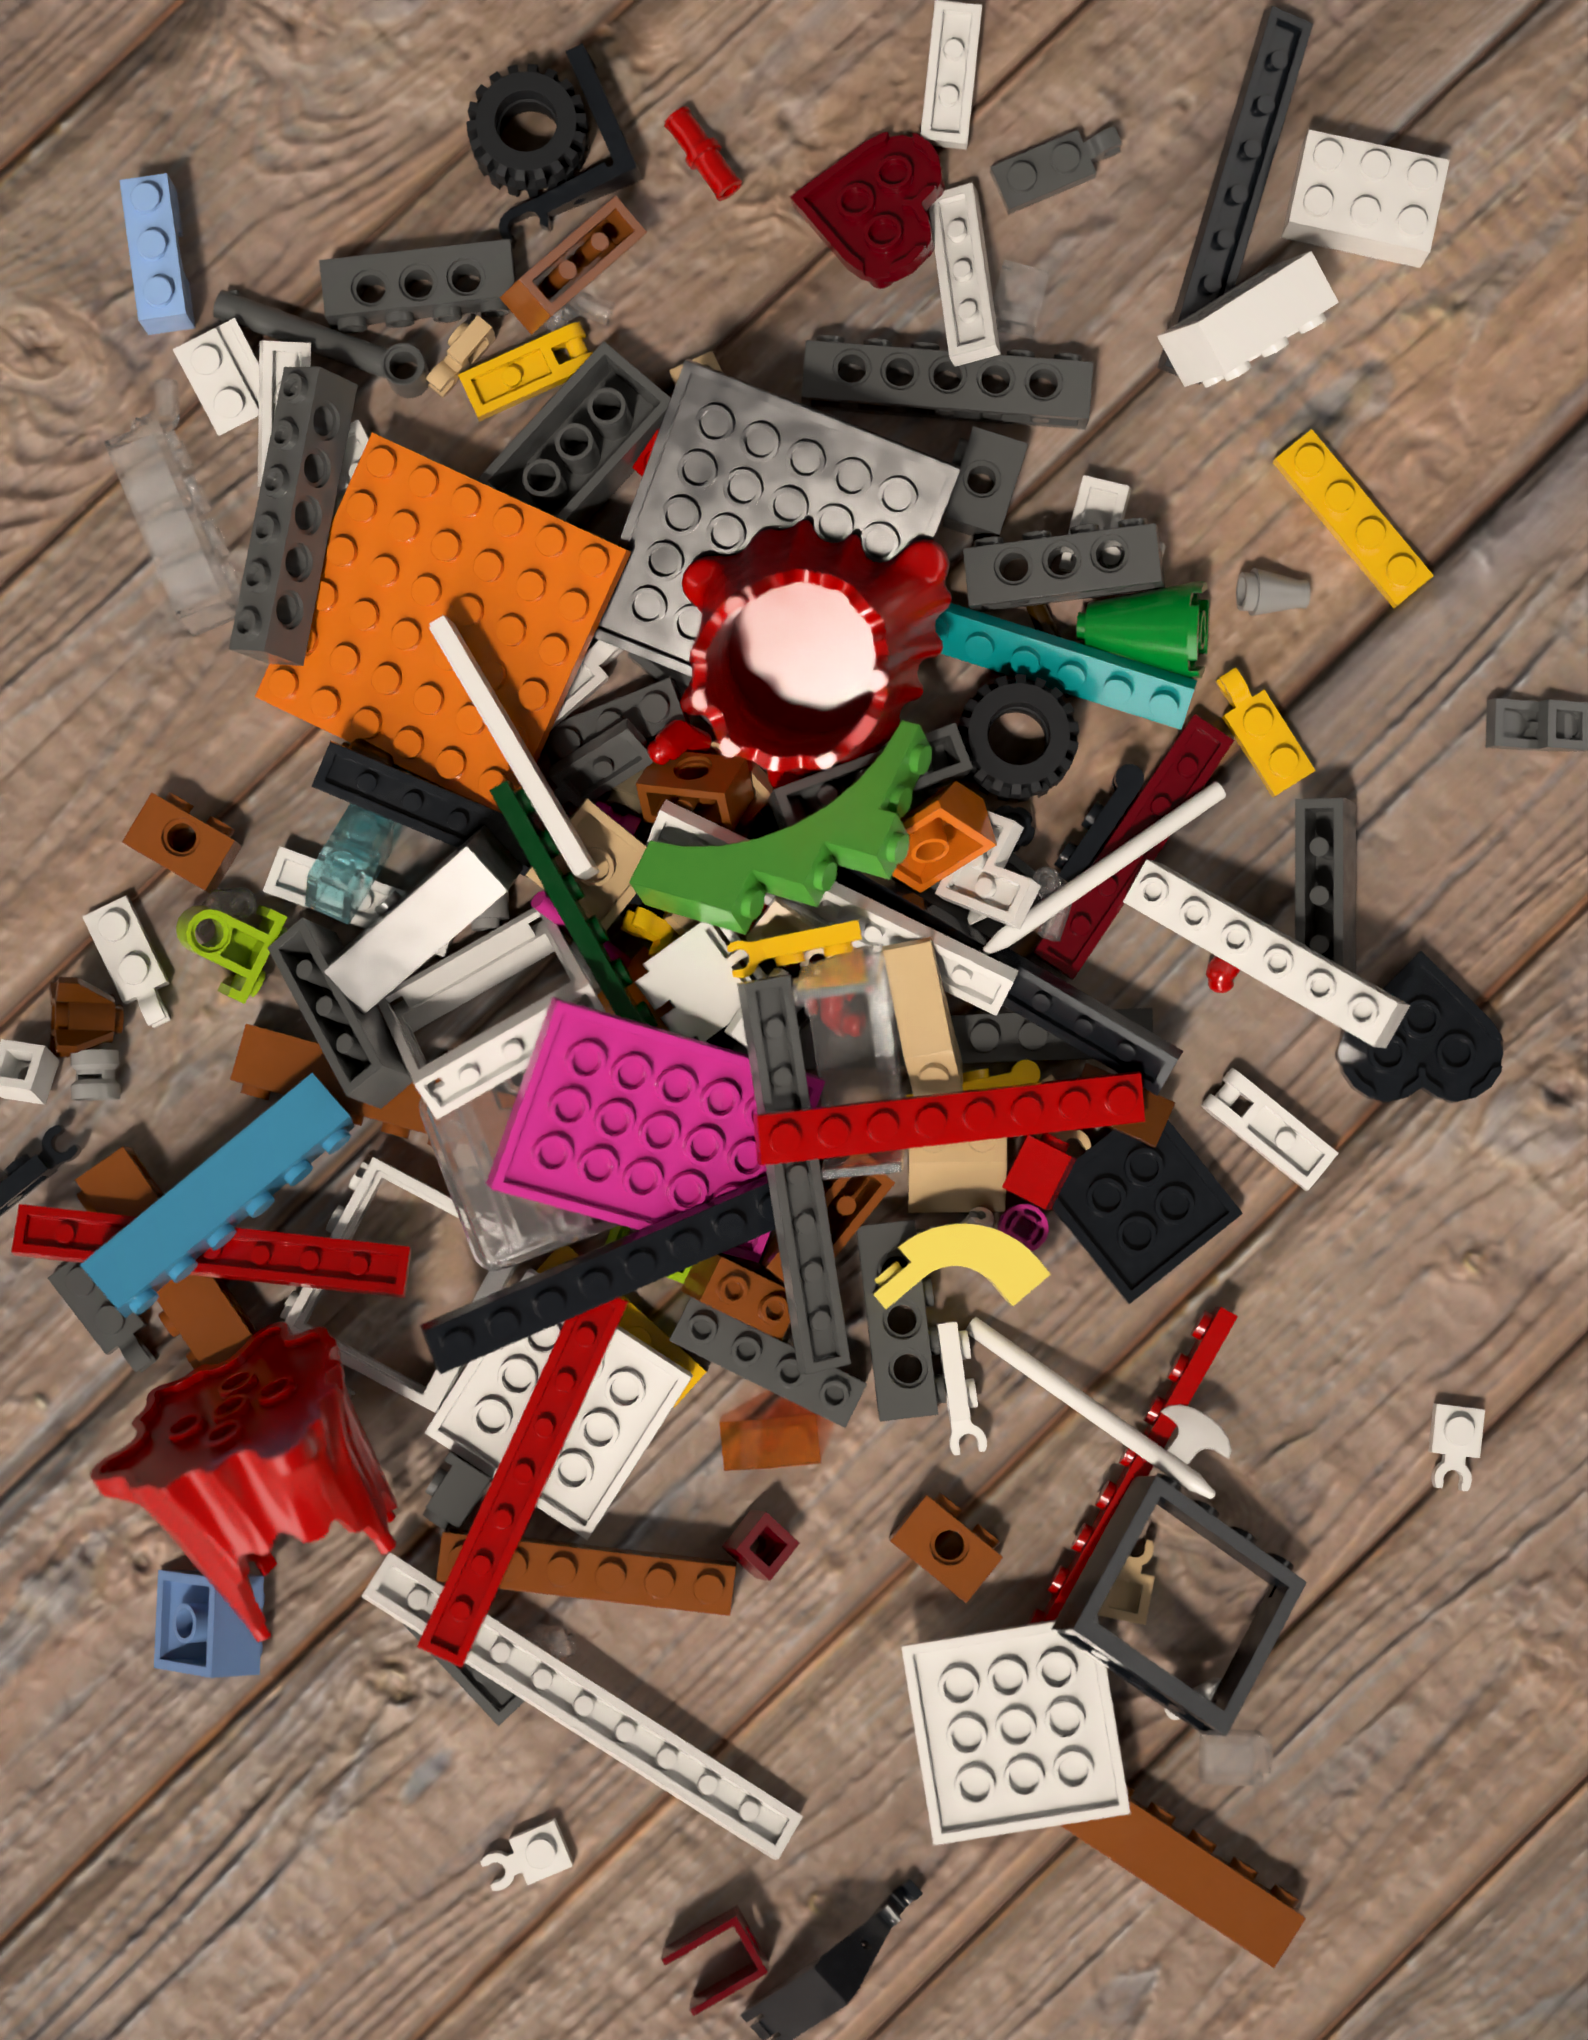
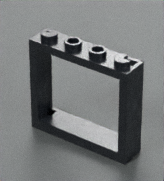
M1161 1473L1153 1476L1133 1477L1051 1630L1203 1735L1227 1736L1307 1582L1292 1572L1294 1566L1288 1560L1274 1553L1267 1554L1255 1545L1257 1540L1253 1535L1241 1528L1229 1527L1217 1519L1219 1512L1215 1508L1200 1500L1192 1501L1180 1492L1182 1486L1171 1477ZM1156 1505L1163 1508L1271 1585L1211 1701L1094 1621Z

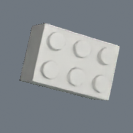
M1308 130L1300 149L1281 238L1421 268L1431 250L1450 160Z
M1310 251L1266 267L1164 331L1157 338L1184 387L1202 382L1204 387L1207 388L1223 379L1230 381L1252 368L1249 361L1260 355L1265 358L1281 350L1289 344L1287 337L1300 331L1303 334L1319 326L1327 320L1323 312L1339 302L1315 256Z

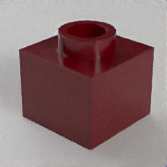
M751 1509L723 1544L722 1548L755 1578L771 1581L800 1542L766 1511ZM758 1538V1548L752 1552L749 1548Z

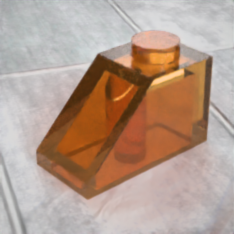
M814 1412L719 1422L724 1471L770 1469L821 1463L817 1419Z

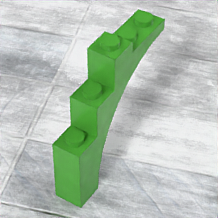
M902 720L886 748L856 783L828 806L793 826L744 842L723 846L684 847L649 841L629 883L646 906L746 935L753 919L758 918L763 910L766 893L818 907L824 893L829 891L835 882L838 865L890 880L897 864L904 861L909 850L910 836L903 826L900 816L902 817L908 812L912 801V791L920 775H923L930 766L932 748L919 724Z

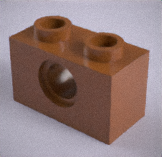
M684 752L676 760L670 759L665 765L650 764L636 782L644 822L655 823L660 808L665 800H668L733 832L754 798L747 759L741 757Z
M151 792L122 843L209 894L214 895L242 847L231 838L235 830L212 816L208 818L206 823L190 815L194 806L171 792H168L165 799ZM184 828L194 829L196 833L194 846L186 852H177L174 847L176 834Z
M720 1255L692 1265L680 1291L779 1340H782L790 1324L785 1287Z
M925 1492L889 1536V1541L962 1601L967 1603L1003 1559V1556L995 1549L1000 1541L980 1524L977 1523L971 1530L957 1519L962 1510L942 1493L939 1492L935 1499H933ZM947 1530L955 1531L962 1537L960 1551L951 1557L942 1556L935 1550L937 1536Z

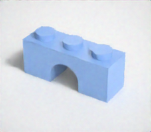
M167 173L119 180L138 321L148 335L195 329L190 285L183 269L179 247V237L183 236L175 186Z

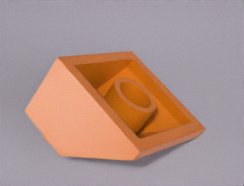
M954 781L950 785L939 789L934 795L918 804L900 818L910 836L909 850L904 861L897 864L892 876L921 893L995 847L997 843L984 799L959 782Z

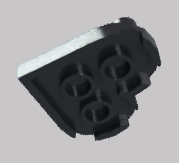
M1419 951L1382 988L1384 991L1410 1005L1387 1047H1373L1344 1030L1340 1035L1339 1044L1335 1050V1059L1339 1064L1340 1072L1349 1086L1365 1098L1376 1100L1380 1103L1407 1098L1419 1089L1435 1099L1444 1100L1448 1103L1476 1098L1491 1088L1502 1072L1503 1066H1501L1504 1054L1501 1046L1502 1036L1492 1020L1422 951Z

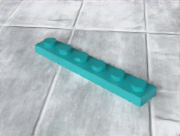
M950 603L949 607L939 615L935 622L936 633L941 638L944 646L941 652L943 655L1015 677L1016 674H1024L1027 680L1035 681L1038 677L1046 680L1045 686L1050 689L1057 687L1063 693L1182 730L1197 680Z

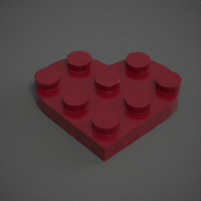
M882 132L859 145L791 195L790 199L797 212L850 272L861 280L869 281L873 287L884 289L892 285L893 282L913 274L934 251L932 226L926 211L944 193L945 184L943 181L942 165L933 145L919 134L913 133V138L905 135L890 137L888 132Z

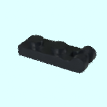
M1126 764L1118 769L1111 782L1114 794L1105 806L1098 801L1094 804L1081 824L1088 832L1080 844L1077 846L1069 841L1054 863L1056 867L1061 869V872L1055 879L1060 885L1064 886L1085 871L1142 787L1144 774L1138 766Z

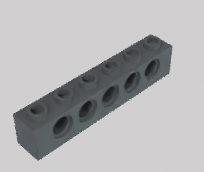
M819 335L816 337V341L806 340L801 404L814 409L1086 430L1090 418L1094 362L1083 361V357L1078 354L1058 353L1054 355V359L1036 358L1035 353L1029 350L1013 349L1008 350L1006 355H996L955 367L949 358L948 351L940 350L939 345L929 342H916L911 344V348L892 347L891 341L877 338L866 339L863 344L844 343V338L835 335ZM847 364H855L863 369L865 375L860 381L849 383L844 381L838 372ZM904 368L910 372L913 379L905 386H895L887 380L886 374L891 369ZM949 371L959 378L960 384L954 389L944 390L936 385L934 377L940 372ZM989 375H998L1006 381L1008 387L1005 391L994 394L985 390L981 381ZM1038 378L1047 379L1053 384L1055 392L1048 397H1039L1031 391L1029 384Z
M284 367L231 634L229 650L267 664L304 665L356 398L357 384L322 367Z

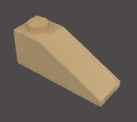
M931 937L883 946V955L903 1056L913 1095L920 1096L963 1091V1063Z

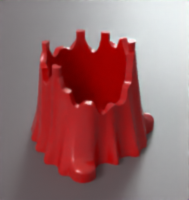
M803 520L786 530L777 531L769 529L759 532L752 537L748 546L736 555L698 558L687 567L682 577L684 594L702 613L699 630L694 645L690 650L689 661L692 667V678L680 701L682 711L690 715L707 716L720 743L721 752L728 757L736 755L752 760L766 768L768 781L774 789L812 776L818 769L828 768L835 763L842 765L877 752L892 738L901 723L899 717L903 706L922 696L924 691L923 685L917 675L919 665L924 659L941 654L944 647L941 638L936 633L935 622L939 615L949 607L952 600L951 593L945 586V579L950 565L948 553L936 541L921 539L911 543L894 559L877 563L866 557L861 544V538L857 534L850 535L838 543L825 542L815 533L812 524L807 520Z
M285 1322L270 1324L256 1332L227 1360L214 1365H200L184 1377L154 1388L147 1395L145 1408L131 1423L132 1427L137 1431L133 1440L120 1450L102 1459L90 1473V1478L101 1495L139 1504L161 1525L229 1604L245 1626L248 1627L257 1642L267 1640L271 1637V1633L265 1625L266 1619L254 1597L248 1577L251 1572L248 1563L254 1561L261 1575L267 1576L278 1564L270 1552L277 1534L282 1532L291 1534L303 1544L325 1538L329 1533L331 1523L337 1520L348 1532L358 1533L363 1530L374 1541L381 1554L391 1552L397 1545L388 1528V1522L390 1523L395 1519L393 1510L398 1508L397 1501L344 1382V1370L341 1364L338 1344L329 1335L325 1327H315L302 1333L293 1334Z

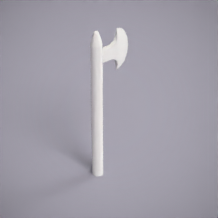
M1216 781L1030 908L1020 930L1008 925L998 930L983 947L984 954L989 955L1010 947L1226 797L1222 786ZM970 910L967 920L969 925H972L987 917Z
M978 1317L973 1318L966 1328L969 1336L1177 1481L1187 1490L1207 1498L1215 1496V1491L1205 1479L1188 1466L1196 1454L1204 1449L1215 1450L1224 1457L1230 1458L1232 1452L1230 1440L1222 1427L1210 1416L1195 1408L1184 1405H1169L1161 1410L1163 1414L1175 1422L1179 1431L1177 1438L1166 1451Z

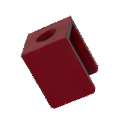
M738 1905L663 1948L661 1960L664 1966L734 1926L753 1962L693 1996L689 2007L693 2016L768 1973L769 1960Z

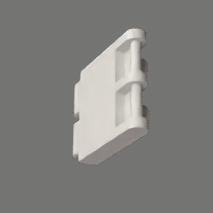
M700 922L644 962L643 966L648 972L636 980L635 984L654 1010L667 1001L672 1004L674 1008L661 1017V1020L670 1032L690 1038L695 1037L697 1040L704 1042L728 1025L740 1009L737 983L752 980L749 976L746 978H735L732 975V971L743 969L739 963L742 959L748 965L749 955L744 950H736L734 953L728 952L727 945L713 925ZM720 927L731 943L740 941V938L734 931ZM758 965V968L753 973L756 979L767 978Z

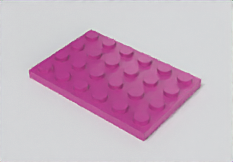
M552 996L486 1184L492 1190L641 1230L767 1176L766 1165L761 1166L757 1164L753 1114L758 1113L749 1056ZM805 1072L811 1108L817 1107L826 1081L820 1076ZM770 1232L722 1253L759 1263Z

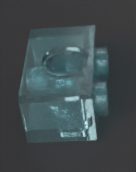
M350 803L308 872L305 906L349 925L391 854L395 822Z

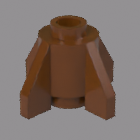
M58 977L57 982H50L49 992L52 1007L48 1049L56 1057H70V1053L87 1050L102 1043H112L114 1033L122 1034L124 1009L123 1005H115L113 994H107L78 977Z

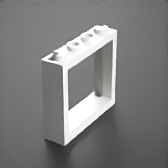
M534 908L402 982L378 1002L412 1081L436 1119L443 1117L527 1068L552 996L570 1002L580 997L581 1001L576 1004L606 1012L559 927ZM539 917L543 919L532 927L529 925L530 922ZM556 952L572 982L427 1064L413 1032L551 953ZM402 996L404 1000L393 1006L395 1011H393L389 1003ZM440 1077L442 1080L436 1083L435 1079Z
M373 1157L369 1165L362 1162L356 1175H353L349 1183V1188L353 1189L354 1193L346 1208L338 1205L325 1230L331 1233L330 1238L352 1239L382 1181L386 1179L504 1242L472 1302L506 1288L531 1239L379 1158ZM303 1287L300 1294L295 1291L291 1292L280 1317L285 1319V1323L288 1324L293 1334L302 1333L314 1328L307 1324V1321L325 1289ZM335 1339L339 1347L341 1363L434 1413L438 1412L464 1367L462 1365L442 1375L436 1369L428 1386L425 1387Z

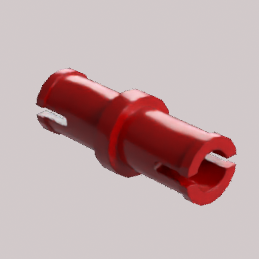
M687 106L677 109L668 116L664 122V127L670 131L687 155L685 162L690 169L698 170L718 201H723L735 194L743 182L721 155V145L717 139L708 137Z

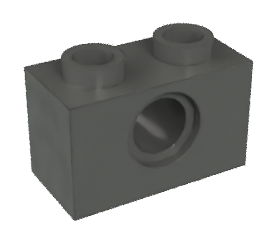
M974 426L969 440L960 438L952 464L960 466L962 469L945 510L943 527L980 539L999 537L1028 443ZM983 474L992 480L994 488L986 494H978L969 488L967 481L973 475Z

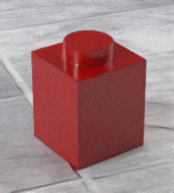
M1043 1133L1040 1140L1028 1135L1002 1188L1045 1210L1051 1211L1077 1159L1066 1153L1070 1144L1049 1133Z

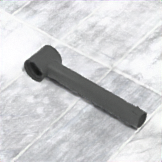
M221 290L216 298L213 316L219 318L223 324L235 318L239 326L249 328L252 331L280 341L311 343V352L385 378L392 390L404 398L418 397L429 387V382L426 378L430 373V369L421 352L411 344L399 343L387 349L265 304L256 303L251 299L240 296L239 290ZM407 362L418 365L416 373L411 378L401 380L395 377L396 370L400 365Z

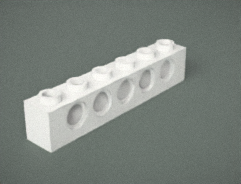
M1146 859L1123 901L1125 904L1373 1047H1387L1410 1007L1404 1001L1162 863Z

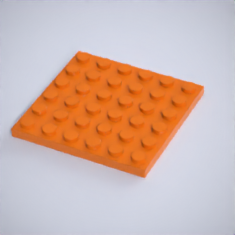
M372 432L330 526L304 665L269 664L255 697L350 743L358 738L364 739L391 754L394 764L454 793L502 813L489 790L506 780L512 782L515 789L520 787L521 784L429 629L430 623L445 615L456 625L532 757L537 762L631 552Z

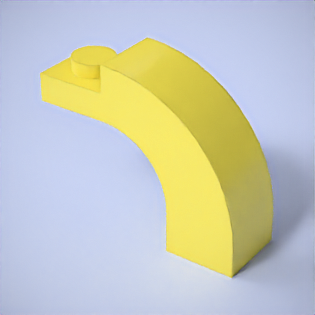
M951 1224L918 1233L899 1245L897 1248L907 1258L909 1263L902 1268L896 1261L874 1279L880 1288L873 1295L887 1309L929 1273L947 1266H962L973 1269L986 1277L1008 1304L1014 1306L1050 1276L1051 1273L1027 1247L1001 1231L974 1224Z

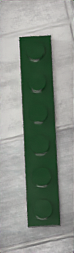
M506 780L490 789L489 791L615 1015L657 1027L658 1024L646 1002L643 1000L636 1004L627 987L633 984L634 981L621 958L619 957L612 961L603 944L610 939L596 914L588 918L579 903V900L586 896L572 872L564 875L557 864L555 857L559 856L561 852L547 828L539 832L530 815L536 812V809L523 787L520 786L515 789L512 782Z

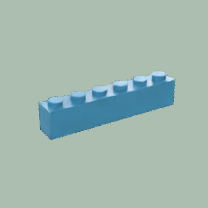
M311 1073L81 1263L80 1266L125 1318L132 1312L135 1315L143 1313L158 1300L159 1295L157 1291L170 1280L177 1283L186 1278L197 1267L196 1259L210 1247L213 1250H217L228 1243L237 1232L234 1227L248 1215L256 1218L264 1213L274 1203L275 1198L273 1195L287 1183L290 1186H294L306 1178L313 1170L311 1163L325 1151L330 1155L342 1148L351 1138L349 1131L355 1127L350 1115L317 1077Z

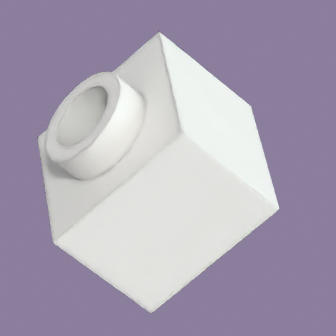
M1 1039L0 1097L45 1105L60 1060L44 1045Z

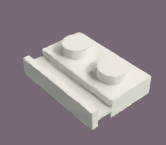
M235 318L173 349L218 436L259 416V363Z

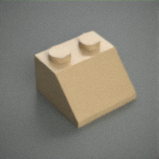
M1007 1138L907 1149L908 1213L970 1212L973 1208L980 1206L988 1208L991 1212H1005L1006 1189L1002 1188L1007 1175Z

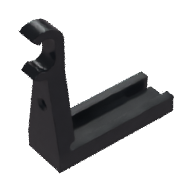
M583 43L565 52L613 159V165L608 167L603 162L558 187L505 212L499 222V232L503 240L510 239L512 249H514L517 242L515 237L511 235V229L514 224L531 216H536L540 220L539 225L541 228L551 232V217L643 180L595 70L597 67Z
M911 1879L904 1881L889 1894L866 1922L818 1959L751 2002L740 2016L747 2023L759 2014H763L750 2026L762 2040H766L772 2035L774 2037L771 2040H793L847 2006L858 1993L891 1928L902 1920L900 1914L905 1908L923 1894Z

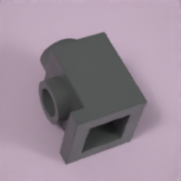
M451 1451L444 1461L452 1465L449 1472L440 1468L430 1482L425 1493L432 1498L423 1513L424 1517L445 1530L451 1524L458 1529L463 1526L493 1479Z

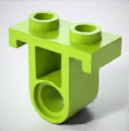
M198 905L188 908L178 918L176 925L177 938L181 945L189 951L236 973L230 986L221 982L217 991L245 1004L249 996L254 997L258 993L264 982L266 972L262 968L270 954L268 947L287 931V928L283 926L287 916L271 908L259 905L255 913L262 916L263 919L259 928L256 929L211 907ZM210 918L215 925L214 936L210 941L199 944L195 937L196 926L202 920Z

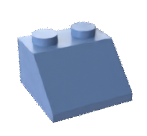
M158 1570L154 1668L208 1678L260 1675V1657L263 1652V1643L257 1642L248 1627L245 1626L206 1577L198 1570ZM249 1574L248 1577L254 1597L261 1611H263L265 1603V1593L263 1590L264 1576Z

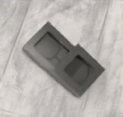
M1503 698L1487 700L1486 748L1588 751V703L1552 699L1539 702Z

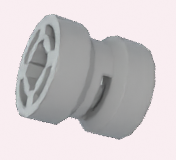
M91 1049L70 1053L71 1067L76 1070V1081L71 1085V1100L99 1101L121 1099L120 1084L115 1080V1070L120 1065L119 1050ZM89 1076H102V1079H90Z

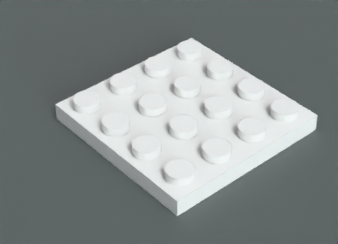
M530 1268L526 1271L521 1281L539 1273ZM564 1322L469 1362L426 1429L425 1434L494 1478ZM618 1326L536 1507L588 1540L694 1374Z
M1097 1615L1096 1618L1094 1619V1621L1099 1624L1098 1615ZM1056 1620L901 1644L933 1845L1131 1814L1107 1669L1052 1631L1051 1628Z

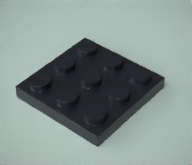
M1169 1120L1155 1148L1113 1129L1076 1159L1052 1207L1055 1214L1127 1304H1131L1243 1214Z

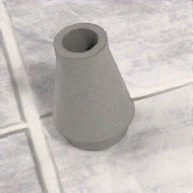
M1253 568L1250 572H1241L1238 577L1236 586L1237 607L1240 611H1248L1250 616L1295 608L1306 609L1309 605L1310 583L1308 580L1295 579Z

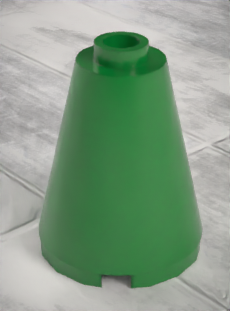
M1194 581L1089 602L1086 612H1079L1077 616V640L1085 641L1086 646L1181 676L1202 678L1205 666H1196V663L1198 661V654H1207L1209 600L1200 599L1199 593L1208 590L1207 583L1205 581Z

